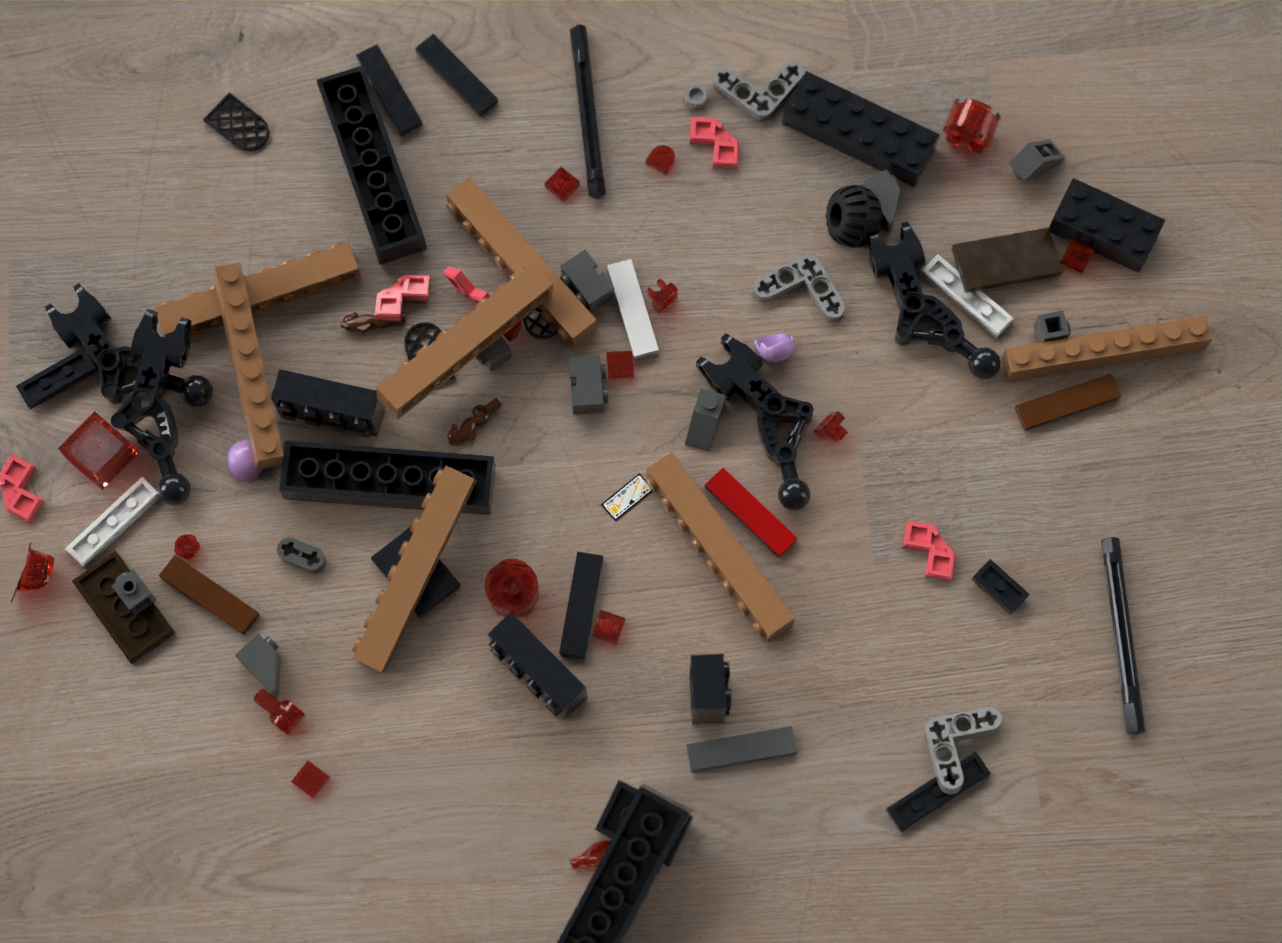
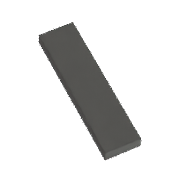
M792 726L686 744L691 772L797 754Z

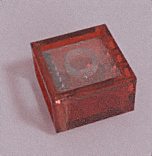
M95 411L58 448L69 462L101 490L138 454L132 443Z

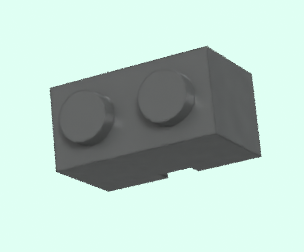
M585 249L561 265L560 279L568 288L574 291L579 301L592 313L615 297V288L604 273L598 275V272L595 270L597 264Z
M600 355L570 357L571 385H576L571 387L573 414L604 412L603 404L608 403L607 388H602V379H607L606 364H600Z

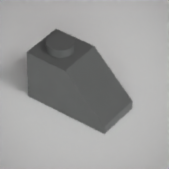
M1051 139L1029 142L1009 164L1012 166L1015 176L1025 182L1037 179L1066 157Z
M884 170L862 183L861 186L868 188L878 197V202L881 204L882 209L880 210L882 213L881 225L888 233L892 230L900 183L894 175L891 176L887 170Z
M701 388L691 418L685 442L686 445L710 452L725 406L726 395Z
M258 633L235 657L274 697H277L279 695L281 657L276 650L279 647L269 636L264 639Z

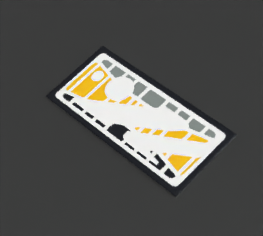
M639 473L601 505L616 521L651 493L652 490Z

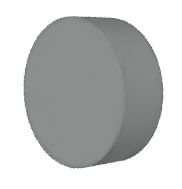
M692 84L686 88L684 102L688 108L700 110L707 105L709 94L703 85Z

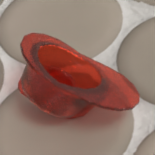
M30 542L26 565L14 591L11 603H13L18 590H39L51 579L54 557L31 549L32 542Z

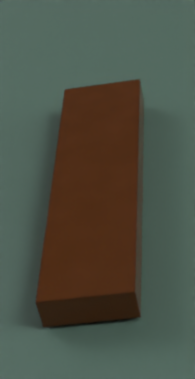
M1110 373L1015 406V410L1023 430L1026 431L1118 400L1121 395Z
M176 555L172 557L159 574V577L242 635H245L260 615L255 609Z

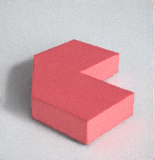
M692 117L690 143L714 145L713 168L737 169L739 142L723 128V125L717 119Z
M449 266L443 272V275L461 295H467L475 302V306L483 298L488 299L490 297L487 292L476 289L461 270Z
M405 274L389 289H384L378 293L375 320L401 321L403 300L428 301L430 275Z
M12 454L0 472V486L2 487L5 499V507L9 513L31 524L44 503L43 499L24 490L36 467Z
M907 520L903 548L929 552L925 577L951 581L956 556L955 552L946 544L934 525Z

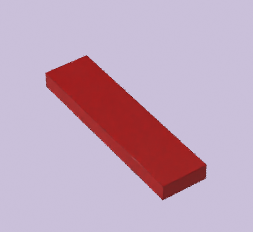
M721 468L705 484V488L778 558L797 541V537L724 468Z

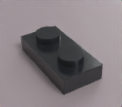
M991 559L971 579L1010 615L1030 595Z

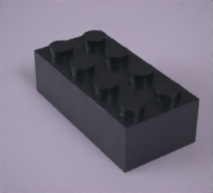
M1073 178L1050 223L1049 231L1140 273L1164 225L1165 219Z
M279 369L271 395L279 415L286 420L295 421L297 418L306 420L305 422L312 426L324 424L330 426L335 431L345 432V430L355 431V434L367 438L370 435L378 437L386 409L377 399L376 390Z
M512 612L488 633L490 641L488 645L491 648V653L499 661L505 659L509 666V671L518 680L523 678L528 685L527 689L537 699L541 696L547 704L545 707L556 718L560 715L565 720L587 699L586 687Z

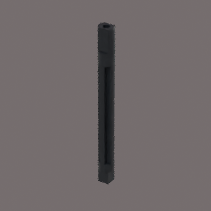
M577 25L570 29L585 154L588 195L598 199L606 195L601 161L586 26Z
M1108 537L1101 540L1122 702L1127 734L1135 735L1144 733L1146 730L1119 538Z

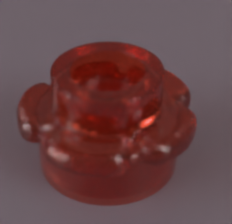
M182 535L175 541V554L178 557H183L185 560L192 559L199 552L200 543L196 541L197 538L193 535Z

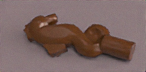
M354 312L343 318L341 327L346 330H358L364 334L371 329L372 325L387 327L389 324L406 323V313H402L401 321L375 320V316L371 314L358 317V314Z
M495 398L485 406H475L472 410L474 417L466 418L458 431L457 425L452 424V428L447 434L449 444L451 446H458L459 443L465 440H475L477 431L475 427L484 425L490 420V414L502 406L500 401Z

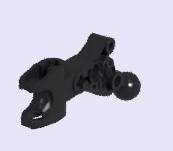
M908 222L901 223L900 236L902 242L896 246L884 244L876 231L869 232L870 242L868 246L873 274L876 279L889 276L900 311L894 337L896 343L901 346L907 345L911 339L928 341V344L942 345L946 351H957L968 360L969 370L975 377L990 379L995 376L1000 370L1001 365L996 351L988 347L979 349L964 338L962 323L953 311L934 296L923 294L915 269L926 266L925 255L921 242ZM915 304L919 309L911 310L907 305ZM925 317L933 319L943 327V329L929 328V331L915 330L918 323Z
M78 283L73 286L79 299L78 307L73 312L62 314L51 303L45 309L50 317L53 328L69 349L82 342L98 364L101 394L110 403L117 404L122 400L124 394L133 391L136 378H134L133 382L124 384L125 372L130 367L140 368L142 359L131 356V347L122 346L116 348L101 328L112 318L102 304ZM99 341L105 350L100 351L96 343ZM112 359H117L116 364L108 368V363ZM149 374V379L156 378L157 374ZM168 374L164 391L171 390L180 393L183 401L192 407H201L208 404L213 395L212 384L204 376L192 375L183 379ZM145 386V388L148 390L154 389L152 387L150 388L148 386Z
M147 309L134 333L131 344V356L142 359L132 395L112 415L111 424L113 427L127 431L138 439L137 443L147 449L150 456L157 460L162 475L158 485V494L162 501L174 506L180 505L188 499L191 493V484L183 474L177 473L173 461L175 448L178 445L177 426L170 404L162 397L170 367L182 369L186 364L190 350L192 321L181 317L172 334L167 337H160L157 332L158 312ZM149 374H157L156 378L149 379ZM145 386H148L150 388L152 387L154 389L153 391H150L146 389ZM145 395H149L150 403L147 407L143 408L141 400ZM146 417H153L159 429V438L148 430H141L136 424Z
M725 333L721 337L720 343L730 355L729 361L722 365H716L706 358L700 357L696 361V367L716 393L726 395L725 399L727 400L736 392L758 412L757 428L762 447L767 458L775 462L777 467L780 468L783 483L778 490V499L786 509L798 511L804 508L811 498V491L808 485L798 479L795 461L796 451L802 440L801 432L805 424L810 423L813 418V405L809 402L781 395L757 373L763 366L761 358L749 346ZM776 404L781 409L774 412L769 410L768 406ZM781 422L795 423L792 431L787 432L783 443L780 444L777 439L776 425Z

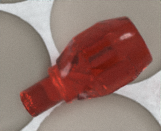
M611 840L594 843L581 856L570 859L572 868L577 869L585 865L586 867H597Z

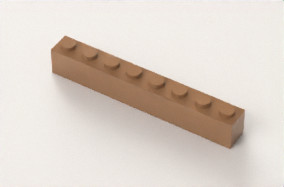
M470 177L446 194L448 201L446 206L449 212L454 217H460L463 221L464 229L470 235L475 234L479 239L477 242L486 253L489 251L495 257L493 258L495 264L500 270L503 271L505 269L510 274V280L513 279L514 274L522 267L527 268L533 263L553 283L552 296L538 307L542 311L541 316L549 325L552 323L558 329L557 334L565 343L569 341L575 347L597 330V320Z
M348 242L345 244L337 243L332 245L330 249L321 252L314 251L307 254L304 258L298 260L290 259L283 262L280 266L263 268L257 274L243 277L252 315L360 279L361 275ZM215 285L207 291L201 293L193 292L183 299L166 301L160 307L155 308L156 312H158V319L165 337L173 333L181 317L192 321L190 337L224 325Z
M241 263L216 266L213 278L255 468L259 470L281 466L284 455Z
M533 263L527 268L522 267L507 284L505 282L500 284L492 296L488 299L483 298L480 300L471 313H465L460 316L456 321V325L451 329L443 330L431 345H424L417 352V356L411 361H404L398 367L397 372L391 377H384L376 388L377 399L399 420L552 296L553 283Z
M1200 316L1006 348L1001 361L1006 382L1008 383L1205 350L1210 344L1212 336L1207 317Z
M673 452L646 469L647 478L645 479L647 485L653 492L657 490L661 495L662 499L660 501L667 512L672 511L677 517L675 522L683 533L688 532L692 538L690 542L698 554L702 552L707 558L706 565L714 575L718 573L723 580L721 585L729 596L733 594L737 599V608L744 617L748 615L753 621L752 628L760 638L764 636L768 642L793 625L794 616Z
M445 466L444 470L439 469L433 481L436 487L432 494L428 493L422 503V508H424L421 518H415L410 528L413 534L409 542L404 541L398 554L401 556L398 565H393L388 573L387 579L390 582L386 590L381 589L375 603L378 604V607L374 614L370 613L364 623V628L367 630L363 638L358 637L352 648V652H355L353 659L380 672L386 671L477 482L475 479L448 466Z

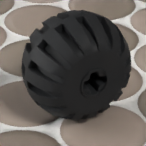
M849 185L833 193L826 209V225L833 240L841 245L855 248L870 242L869 232H879L882 220L880 210L882 209L881 204L878 202V197L871 190L860 185Z

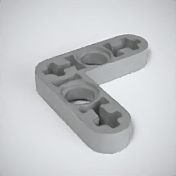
M796 61L787 62L764 89L759 91L732 70L720 68L713 75V86L717 92L756 120L766 121L773 116L797 88L804 75V69ZM797 71V76H791L787 83L788 73ZM727 77V78H728V83H727V82H723V83L721 84V83H720V78H721V79H725V78ZM775 86H780L784 89V94L775 96L771 93V89ZM739 90H747L750 96L747 99H740L736 93ZM764 105L767 106V111H765V110H762L761 112L758 111V106H760V107H763Z
M813 255L802 256L758 278L754 283L753 295L760 302L771 301L804 284L825 320L836 322L844 315L845 305L820 261ZM806 263L809 266L814 265L813 274L815 278L812 279V274L808 269L803 270ZM789 273L793 276L794 280L790 284H784L780 281V275ZM817 283H823L828 287V291L824 294H819L814 290V286ZM761 285L765 288L771 286L768 294L764 291L759 292ZM829 297L831 305L834 308L838 306L837 314L833 311L828 312L829 303L827 299Z
M992 707L935 717L927 722L925 738L938 785L944 793H958L962 788L964 780L954 742L997 733L1002 723V716L997 709ZM989 716L991 720H995L994 724L989 726L988 722H984L985 717ZM974 718H977V723H979L978 729H976V721ZM961 720L967 721L971 729L966 732L959 731L956 723ZM933 727L943 730L941 732L942 742L938 744L937 734L933 732ZM940 750H947L952 758L949 761H940L936 754ZM951 768L952 779H957L955 785H950V782L946 781V769Z

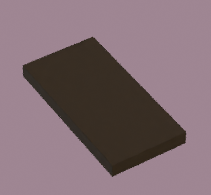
M1049 228L953 244L951 248L965 293L1061 276L1063 272Z
M115 550L76 577L72 582L128 661L134 664L173 636L175 631L155 603H152L135 616L111 585L116 582L115 580L119 575L131 570Z

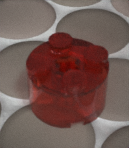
M959 99L954 100L943 128L946 134L945 140L953 145L963 143L968 145L971 151L982 153L984 148H988L991 145L1001 118L1000 114L997 112L995 116L991 113L992 107L976 100L965 99L964 103H958Z
M505 559L491 568L486 576V595L490 606L498 614L506 617L512 612L516 617H521L529 614L537 604L539 599L537 576L524 561ZM511 585H516L517 589H514V592L508 591Z

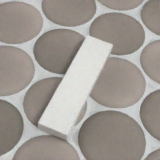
M939 254L921 271V275L996 339L1014 321L1011 315L981 290L965 293L958 270Z
M629 259L607 265L634 360L659 353L632 260Z
M141 477L65 549L77 562L86 568L160 498L158 491Z

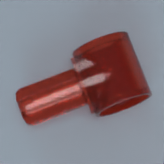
M265 689L259 690L254 696V702L270 714L269 721L286 735H289L306 715L289 700L279 701Z

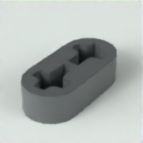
M290 537L281 540L277 546V553L285 563L309 573H318L325 567V556L316 547ZM291 545H293L294 550L298 552L299 555L290 553L288 556H286V553L283 549L285 547L290 548ZM314 555H317L319 563H313L312 566L304 558V556L313 558Z

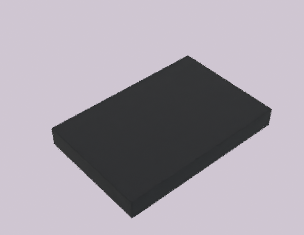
M411 526L371 557L373 563L386 578L392 566H397L401 559V556L398 554L404 541L409 542L413 534L410 531ZM440 559L414 611L419 619L461 587L460 583Z

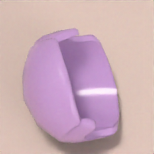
M786 333L765 336L754 341L758 356L763 361L773 364L781 363L791 357L795 349L793 336H790L789 340Z
M249 439L238 441L229 450L227 456L228 470L235 479L246 482L259 477L263 469L256 470Z

